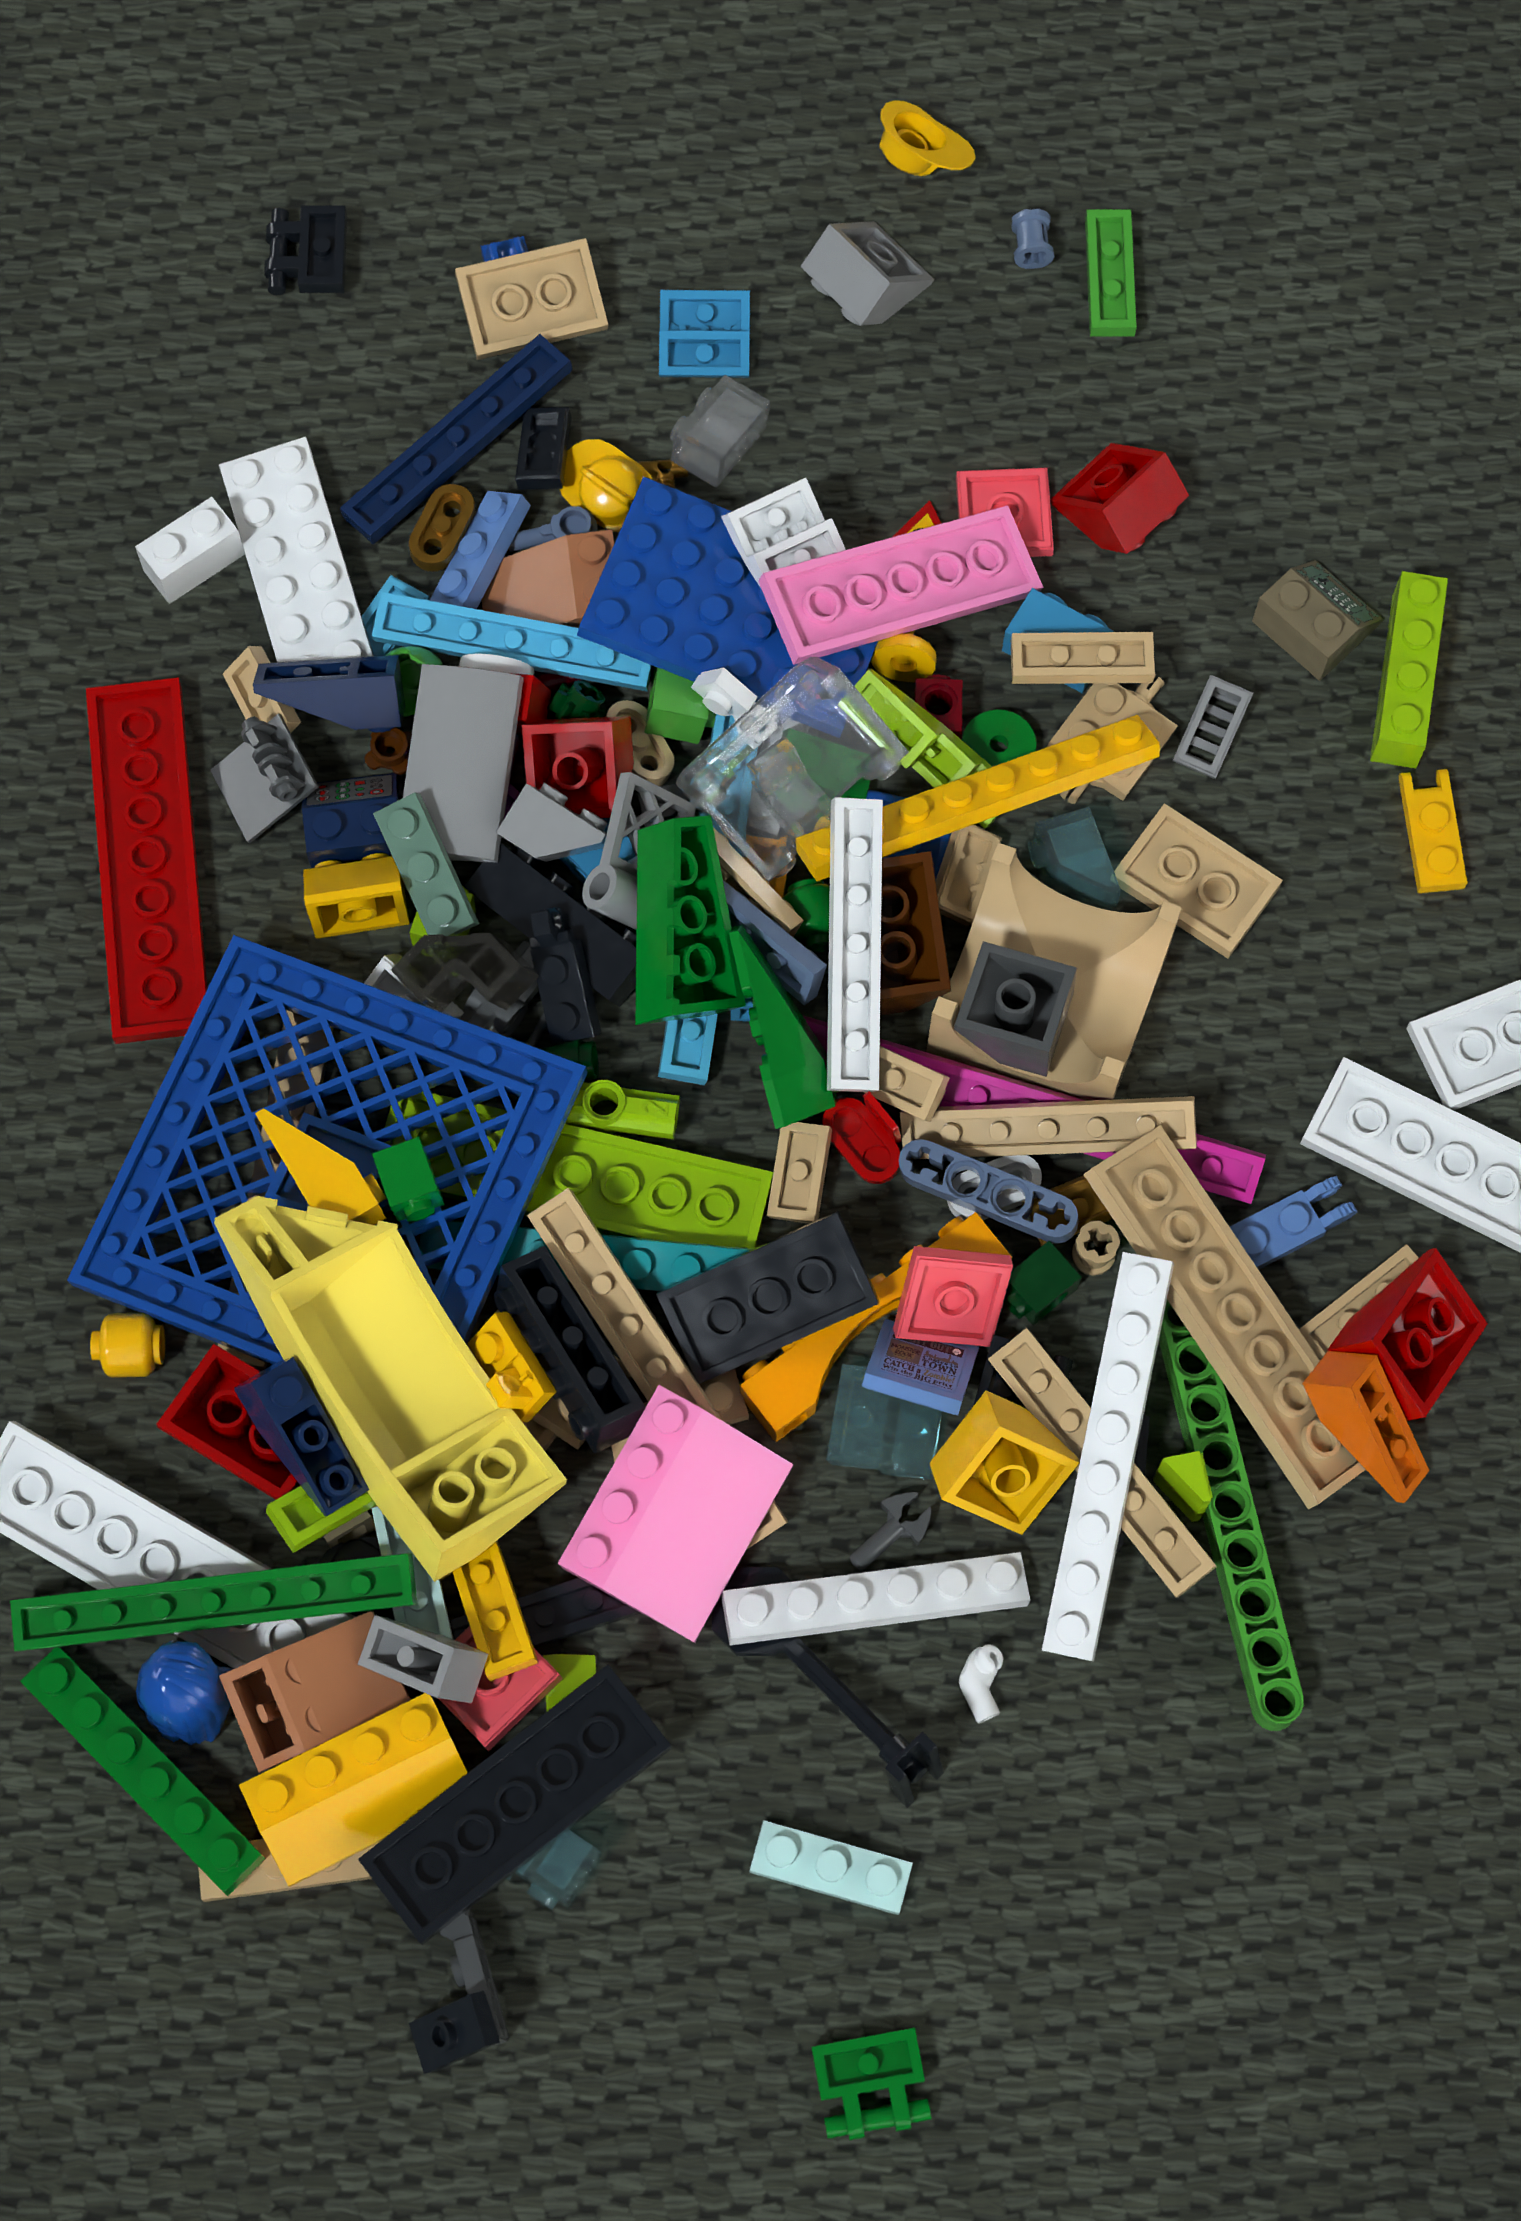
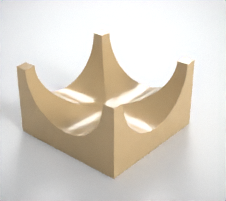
M998 843L991 860L989 873L975 918L950 980L951 992L944 994L943 997L938 996L933 1009L926 1052L1086 1101L1114 1100L1170 948L1182 907L1163 901L1158 908L1152 911L1125 913L1105 910L1081 903L1041 883L1022 866L1017 857L1016 848ZM983 941L1077 967L1074 994L1047 1077L998 1063L954 1030V1025Z

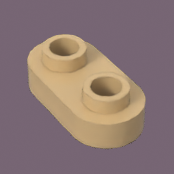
M629 700L613 704L608 710L606 717H631L634 759L632 773L659 787L668 780L674 767V756L663 736L644 733L647 709L644 706ZM641 765H651L655 771L647 770Z

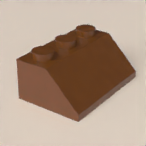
M931 851L882 859L880 1016L907 1012L938 998V996L951 992Z

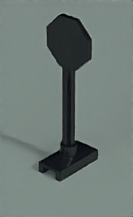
M739 1567L734 1571L724 1591L792 1581L778 1567ZM722 1595L720 1596L712 1611V1631L736 1656H777L779 1653L785 1654L880 1750L879 1757L887 1764L885 1770L892 1792L906 1808L915 1802L910 1787L911 1783L919 1781L927 1771L936 1780L944 1774L937 1745L923 1731L911 1743L901 1734L895 1735L798 1637L729 1646Z

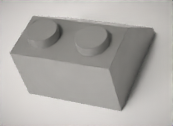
M876 222L829 224L800 266L812 277V285L819 292L831 296L842 307L841 313L844 317L859 326L882 324L928 288L935 280Z

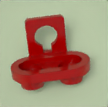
M870 1091L863 1095L865 1105L854 1098L845 1097L837 1099L836 1106L825 1110L822 1119L823 1125L832 1128V1144L864 1181L871 1184H882L893 1179L900 1170V1150L898 1144L902 1142L898 1125Z

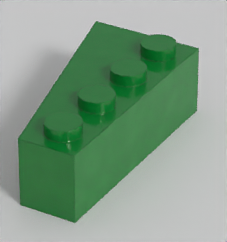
M711 815L673 818L639 829L637 841L635 1025L704 1017L745 1007V998L741 989L729 936L732 927Z

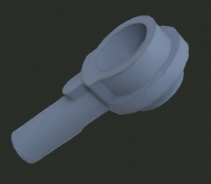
M570 506L561 510L559 514L553 515L550 524L518 531L509 546V552L532 548L565 535L598 531V525L595 517L586 509Z

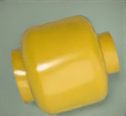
M145 1313L109 1314L103 1319L100 1331H92L91 1333L92 1360H100L103 1371L109 1377H147L154 1372L156 1364L164 1363L163 1325H156L154 1318Z

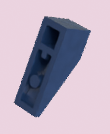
M398 655L258 664L253 681L255 694L354 730L368 729L371 732H386L402 725L406 705Z

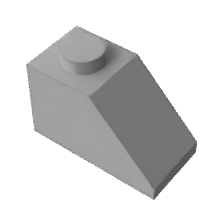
M374 1615L358 1665L433 1697L472 1703L488 1653L449 1637Z

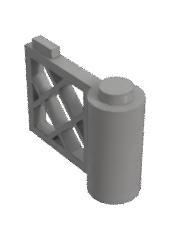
M632 772L620 773L600 864L590 872L583 886L582 897L584 904L589 909L636 930L638 830L640 826L649 820L651 825L664 822L661 812L667 808L677 811V818L695 817L696 805ZM634 790L640 793L646 809L638 817L635 816L631 806ZM627 835L636 855L628 862L619 858L623 837Z

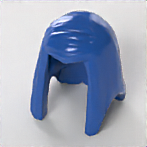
M174 1640L165 1642L141 1665L136 1687L139 1707L146 1713L149 1724L159 1730L165 1739L173 1742L182 1739L189 1745L201 1744L203 1741L213 1742L224 1725L231 1705L219 1676L234 1668L218 1667L215 1665L211 1656L197 1643Z

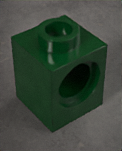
M1048 1241L1011 1271L1003 1302L1016 1318L1021 1319L1025 1316L1032 1325H1035L1078 1290L1082 1277L1056 1247Z

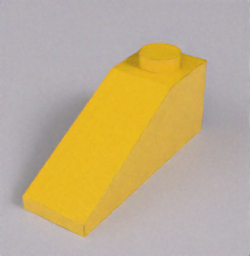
M263 1108L255 1113L310 1207L348 1214L347 1220L376 1225L378 1220L383 1221L386 1219L378 1203L387 1198L372 1173L363 1178L355 1163Z

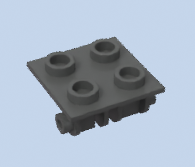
M277 714L269 722L260 721L258 717L246 719L242 723L243 730L241 732L244 742L210 770L248 843L255 840L319 788L280 714Z

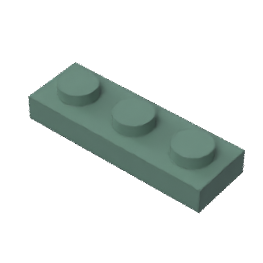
M414 792L374 812L373 815L431 943L439 944L478 925L479 922L421 794Z

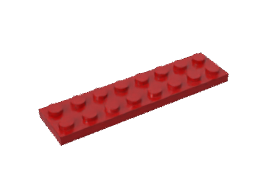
M178 677L86 688L112 1038L115 1044L185 1036L208 988L182 685Z

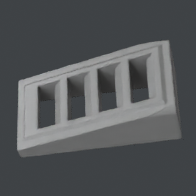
M1210 675L1173 758V762L1216 779L1253 692ZM1211 696L1237 707L1235 713L1232 714L1209 704ZM1204 712L1230 723L1228 729L1225 730L1202 720ZM1197 728L1223 739L1221 745L1218 746L1194 736ZM1190 744L1216 755L1213 763L1187 753Z

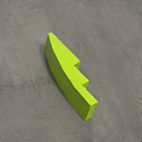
M868 669L839 703L906 769L913 767L933 788L992 767L944 724L873 669ZM998 816L979 822V824L985 829L989 827Z

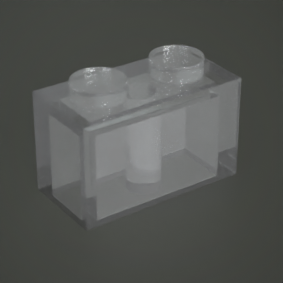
M724 375L714 388L707 387L701 393L695 410L689 417H680L674 425L670 435V439L673 441L671 461L717 488L766 429L770 401Z

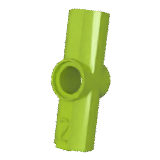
M607 1079L597 1080L593 1083L583 1082L565 1124L587 1127L591 1130L607 1134L622 1132L674 1140L679 1116L680 1096L621 1088L616 1082ZM602 1100H609L617 1105L616 1110L608 1115L596 1114L592 1109Z

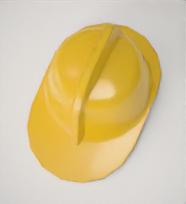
M893 100L887 102L880 111L881 122L885 128L880 141V149L888 161L899 170L912 175L924 176L931 174L938 167L948 170H963L971 167L975 161L974 149L967 140L936 121L918 106L906 101Z
M587 439L573 445L567 451L563 488L559 489L562 496L571 506L586 509L595 517L599 526L608 530L612 529L613 532H620L643 476L651 480L653 479L642 465L612 444L600 439Z

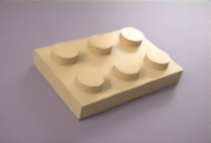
M586 238L455 269V276L477 360L521 350L539 334L552 343L608 330V321Z
M1165 803L1114 870L1110 879L1111 883L1153 910L1158 908L1163 901L1181 906L1182 909L1177 926L1227 959H1229L1279 890L1283 881Z

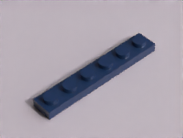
M541 334L536 336L341 506L340 511L343 518L374 545L573 370L571 361Z

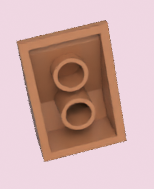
M612 529L565 535L504 557L481 600L482 609L484 611L579 628L614 546Z

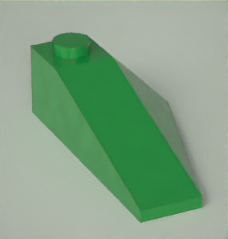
M743 924L732 927L729 936L744 997L746 999L751 998L753 1007L749 1008V1024L752 1037L756 1040L758 1046L764 1045L766 1054L761 1056L762 1065H759L775 1129L786 1127L835 1107L839 1098L837 1092L841 1091H827L826 1050Z

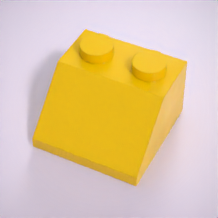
M375 853L363 857L361 861L343 864L340 861L330 860L320 862L314 868L303 870L304 901L316 939L410 924L404 881L392 856Z
M986 1390L929 1464L942 1500L1022 1535L1080 1462L1078 1457L1026 1408Z

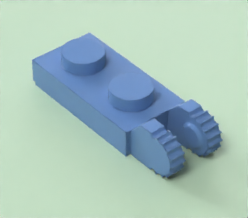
M1333 1176L1312 1186L1305 1192L1300 1190L1230 1226V1228L1259 1270L1323 1237L1327 1230L1354 1216L1357 1213V1209L1352 1202L1343 1203L1321 1218H1318L1311 1205L1334 1195L1342 1187L1338 1177Z

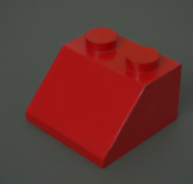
M1110 443L1050 499V503L1101 549L1128 554L1139 548L1145 542L1146 536L1156 526L1170 519L1176 513L1177 507L1189 494L1166 452Z
M631 717L545 719L522 725L526 784L539 790L544 783L550 785L568 797L564 806L578 815L585 808L600 818H610L620 773L632 772L634 765Z

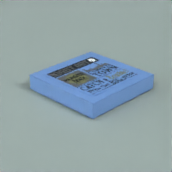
M884 1319L865 1372L862 1387L958 1415L979 1346L895 1338L893 1331L895 1321Z

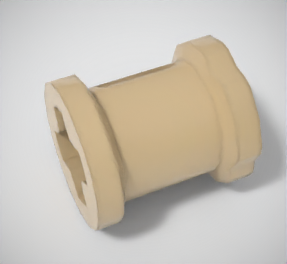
M1092 1221L1082 1226L1073 1245L1072 1258L1076 1267L1084 1274L1092 1276L1102 1275L1112 1267L1116 1251L1120 1246L1119 1234L1115 1228L1102 1221ZM1089 1241H1093L1096 1247L1105 1246L1102 1256H1099L1096 1250H1086Z

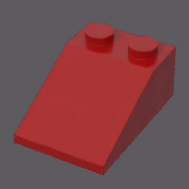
M1437 1248L1426 1251L1346 1322L1327 1351L1377 1355L1406 1420L1410 1421L1427 1416L1488 1323Z

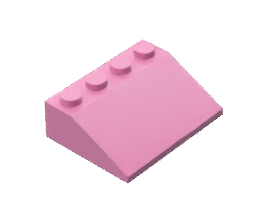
M658 1385L558 1564L564 1570L695 1643L791 1471L793 1464L704 1409Z

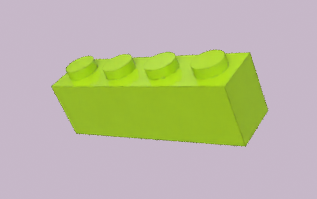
M1402 571L1392 596L1370 757L1372 762L1416 769L1425 750L1448 578Z

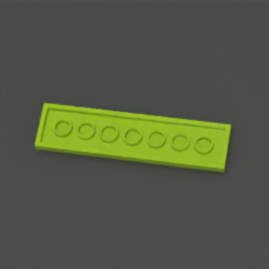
M424 1092L398 1102L405 1119L430 1110ZM432 1093L437 1106L456 1099ZM482 1104L474 1105L481 1123L507 1113L506 1110ZM392 1106L389 1110L385 1128L398 1123ZM468 1108L442 1119L449 1137L475 1126ZM436 1122L410 1132L412 1138H420L424 1147L443 1140ZM565 1124L524 1216H527L565 1189L570 1188L600 1234L754 1249L757 1245L771 1190L773 1172ZM505 1128L487 1135L494 1153ZM401 1135L384 1143L394 1146L405 1142V1138ZM481 1139L455 1148L462 1167L487 1157ZM448 1152L429 1159L435 1178L455 1170ZM486 1171L467 1179L474 1197ZM460 1182L440 1190L442 1197L463 1202L467 1201Z

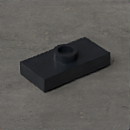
M569 407L529 408L524 412L515 477L518 490L563 488L572 419Z
M484 1991L469 1994L409 2023L424 2074L441 2070L500 2043Z

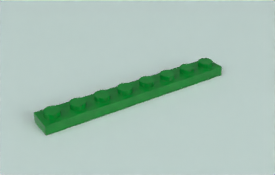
M412 1553L10 1600L14 1651H28L417 1605Z

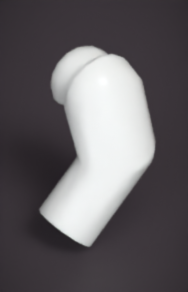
M990 1644L977 1647L969 1654L959 1677L960 1688L978 1724L1000 1714L989 1688L998 1669L1003 1665V1655L996 1646Z

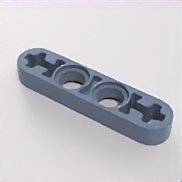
M913 1140L906 1144L900 1152L899 1166L901 1174L905 1181L913 1187L1046 1242L1063 1243L1071 1239L1077 1232L1079 1224L1077 1208L1070 1199L1061 1194L928 1140ZM923 1153L929 1154L930 1164L941 1170H944L945 1161L951 1162L945 1170L943 1184H937L939 1180L938 1172L928 1168H923L920 1174L914 1173L913 1164L910 1162V1159H920ZM970 1170L979 1176L980 1184L974 1192L962 1194L953 1188V1178L960 1171ZM1006 1189H1017L1025 1196L1023 1207L1017 1212H1004L997 1205L998 1196ZM1034 1198L1041 1199L1038 1203L1040 1211L1054 1215L1058 1208L1063 1209L1065 1220L1069 1223L1067 1225L1058 1224L1056 1229L1052 1230L1048 1228V1219L1045 1216L1034 1212L1033 1222H1029L1026 1219L1032 1213Z

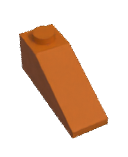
M1328 1351L1303 1381V1386L1321 1423L1396 1502L1405 1503L1430 1470L1377 1355Z

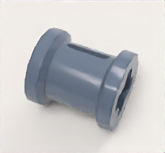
M1026 209L1017 212L1012 217L1011 223L1012 231L1017 236L1018 246L1014 252L1015 264L1024 269L1047 266L1054 259V250L1048 243L1047 230L1050 228V214L1041 209Z

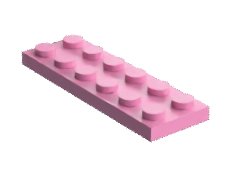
M1008 505L763 573L758 580L793 665L1022 600L1027 597L1032 588L1039 592L1043 589V585Z

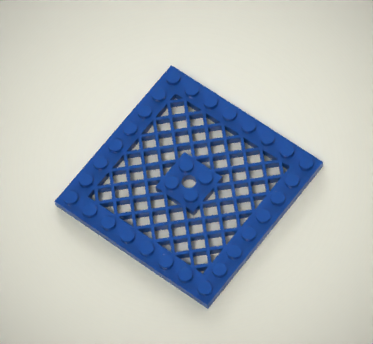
M233 935L67 1281L74 1287L137 1312L148 1314L155 1319L273 1365L283 1361V1357L268 1333L214 1224L215 1217L218 1216L217 1211L239 1202L243 1204L249 1198L266 1192L264 1197L278 1200V1206L307 1211L309 1204L283 1160H281L277 1170H275L270 1154L277 1152L271 1140L264 1142L258 1124L261 1123L255 1114L259 1110L252 1112L246 1096L249 1093L271 1085L277 1102L264 1107V1109L277 1117L283 1115L284 1120L296 1128L290 1111L315 1101L321 1118L304 1112L297 1129L355 1163L363 1178L372 1173L379 1186L382 1182L372 1153L391 1147V1145L384 1142L401 1135L404 1136L405 1141L413 1139L411 1131L436 1122L443 1140L424 1147L428 1158L431 1159L448 1152L455 1168L454 1171L436 1178L439 1190L460 1182L467 1201L443 1211L440 1206L434 1208V1215L409 1224V1221L406 1219L401 1220L402 1228L397 1230L403 1241L408 1239L415 1257L414 1260L467 1345L501 1269V1265L505 1260L587 1076L586 1066ZM260 1000L267 1002L263 1005L258 1006ZM287 1010L310 1018V1020L293 1026ZM280 1013L285 1030L261 1039L255 1022ZM330 1026L355 1036L336 1043ZM248 1027L254 1043L237 1049ZM323 1029L330 1046L305 1056L298 1039ZM291 1042L297 1059L273 1069L266 1052ZM374 1043L395 1050L398 1053L380 1059ZM367 1045L374 1063L348 1072L342 1055ZM259 1055L265 1073L241 1082L234 1065ZM335 1059L342 1076L317 1086L310 1068ZM418 1059L443 1069L424 1076ZM411 1062L418 1079L392 1089L386 1072ZM228 1070L233 1086L217 1092ZM303 1072L309 1089L285 1099L278 1082ZM379 1075L386 1093L360 1102L354 1085ZM462 1076L488 1086L469 1093ZM456 1079L462 1096L437 1106L430 1089ZM347 1088L354 1106L329 1116L322 1098ZM424 1092L430 1110L405 1119L398 1102ZM507 1093L519 1097L514 1110ZM500 1095L507 1113L481 1123L474 1105ZM239 1098L245 1116L220 1125L214 1108ZM391 1105L398 1123L373 1133L366 1115ZM468 1108L475 1126L449 1137L442 1119ZM207 1113L213 1129L196 1135ZM359 1118L365 1135L344 1128L341 1125ZM250 1128L257 1146L232 1155L226 1138ZM505 1128L494 1153L487 1135ZM481 1139L487 1157L462 1167L455 1148ZM218 1141L224 1159L200 1169L193 1151ZM185 1157H187L192 1172L176 1178ZM262 1158L269 1176L244 1186L237 1168ZM486 1171L474 1197L467 1179ZM230 1172L236 1189L212 1199L205 1181ZM197 1185L204 1203L179 1213L173 1194ZM388 1199L378 1203L383 1213L391 1211ZM164 1201H166L171 1216L155 1222ZM209 1215L215 1234L191 1243L184 1225ZM466 1215L454 1241L447 1223ZM440 1226L448 1245L422 1255L415 1236ZM176 1229L183 1247L158 1256L152 1238ZM143 1245H145L150 1260L138 1256ZM221 1246L227 1264L203 1274L196 1255ZM188 1259L194 1277L169 1267ZM446 1260L434 1286L427 1267ZM233 1277L239 1295L212 1284Z

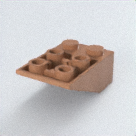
M374 1611L367 1612L266 1654L219 1676L258 1772L272 1769L411 1700L403 1683L358 1665L375 1615Z

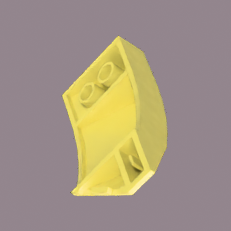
M256 1196L215 1217L214 1224L284 1360L294 1357L368 1486V1494L434 1582L479 1556L566 1484V1477L512 1409L498 1407L497 1401L489 1388L486 1387V1383L490 1378L452 1324L397 1230L398 1224L379 1220L377 1226L347 1220L348 1214L310 1206L307 1207V1211L278 1206V1200Z

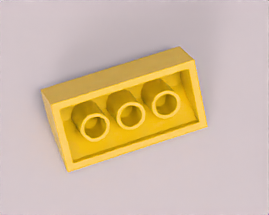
M424 1693L239 1784V1787L268 1849L287 1885L291 1887L379 1843L468 1772L432 1696Z

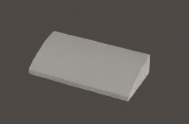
M422 664L403 798L414 792L421 794L450 860L498 863L501 836L496 831L503 822L524 678L516 674L485 669Z

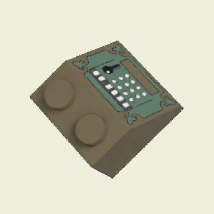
M1314 560L1289 569L1259 597L1252 622L1315 678L1321 681L1382 623L1383 618L1320 563Z

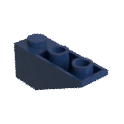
M294 1357L271 1365L234 1388L258 1432L324 1516L330 1515L369 1490Z

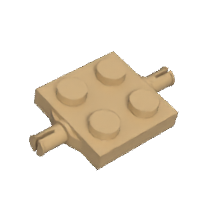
M1158 677L1149 690L1147 689L1151 683H1141L1135 692L1125 689L1118 683H1093L1050 740L1047 747L1138 715L1160 742L1161 751L1178 727L1174 722L1156 711L1150 703L1160 688L1163 687V680ZM1154 759L1078 786L1071 793L1067 802L1075 804L1089 784L1104 788L1124 801ZM1072 789L1059 794L1065 800Z

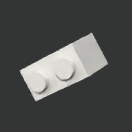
M210 497L135 546L143 571L169 604L245 555L238 529L213 497Z

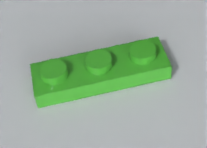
M1087 209L1085 229L1090 337L1135 336L1136 304L1131 209Z

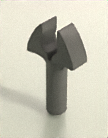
M917 1492L894 1495L881 1502V1508L888 1513L887 1522L850 1555V1561L858 1570L867 1568L899 1538H911L917 1546L922 1542L928 1529L931 1507L925 1510L918 1520L899 1523L903 1508L909 1506L917 1499Z

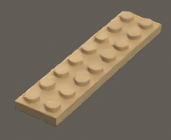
M1159 1125L1083 1174L1137 1255L1168 1260L1174 1263L1167 1300L1306 1507L1310 1509L1320 1504L1366 1469L1321 1423L1303 1386V1381L1320 1360L1162 1126Z

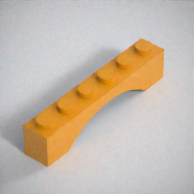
M976 1212L965 1220L958 1216L949 1221L938 1232L940 1238L929 1246V1248L1010 1255ZM913 1249L900 1259L899 1264L901 1267L888 1277L880 1273L870 1279L880 1300L879 1304L783 1346L781 1349L784 1353L768 1364L765 1359L761 1360L743 1374L742 1379L745 1382L740 1385V1393L744 1398L745 1404L775 1443L815 1414L820 1392L827 1376L847 1345L869 1325L892 1311L898 1310Z

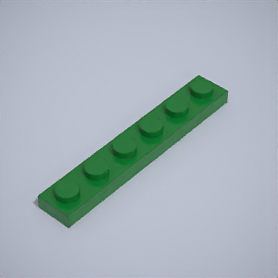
M55 1647L20 1681L227 1896L266 1859L60 1647Z

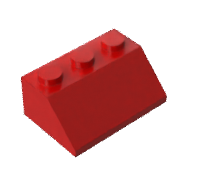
M213 1344L156 1426L276 1500L301 1485L258 1432L234 1390L236 1386L260 1373V1371Z

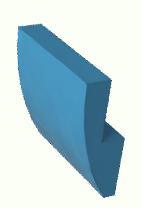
M660 290L659 377L749 378L750 291Z

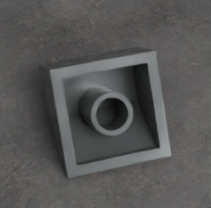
M983 941L954 1025V1030L998 1063L1047 1077L1074 994L1077 967Z

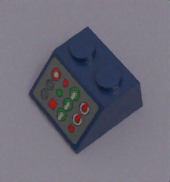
M390 773L317 782L319 788L302 801L306 853L311 868H314L320 862L330 860L340 861L342 864L361 861L363 857L375 853L392 856L373 813L400 800L397 774Z

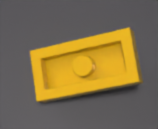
M494 1313L467 1343L480 1366L490 1378L486 1383V1387L491 1391L498 1403V1407L512 1409L522 1423L529 1422L557 1392L510 1313Z

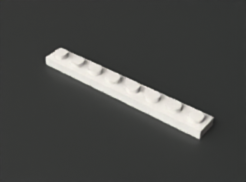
M1126 1252L1122 1253L1042 1646L1043 1651L1094 1662L1174 1267L1172 1261Z

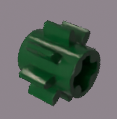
M580 680L575 681L571 688L567 684L562 683L547 706V709L555 713L552 719L606 717L608 710L601 707L605 700L603 694L595 686Z

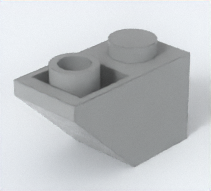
M546 783L542 785L540 790L526 784L496 833L534 858L547 862L602 849L607 834L604 829L608 823L583 808L580 815L564 805L568 797Z

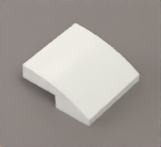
M807 478L796 481L721 516L740 556L759 586L758 580L765 572L846 550L833 519H824Z

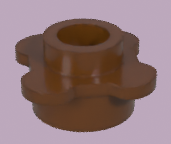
M395 727L386 732H372L371 751L365 755L366 765L372 770H377L381 767L391 769L397 775L405 774L412 733L409 731L402 732ZM389 747H393L395 749L394 753L388 754L386 750Z

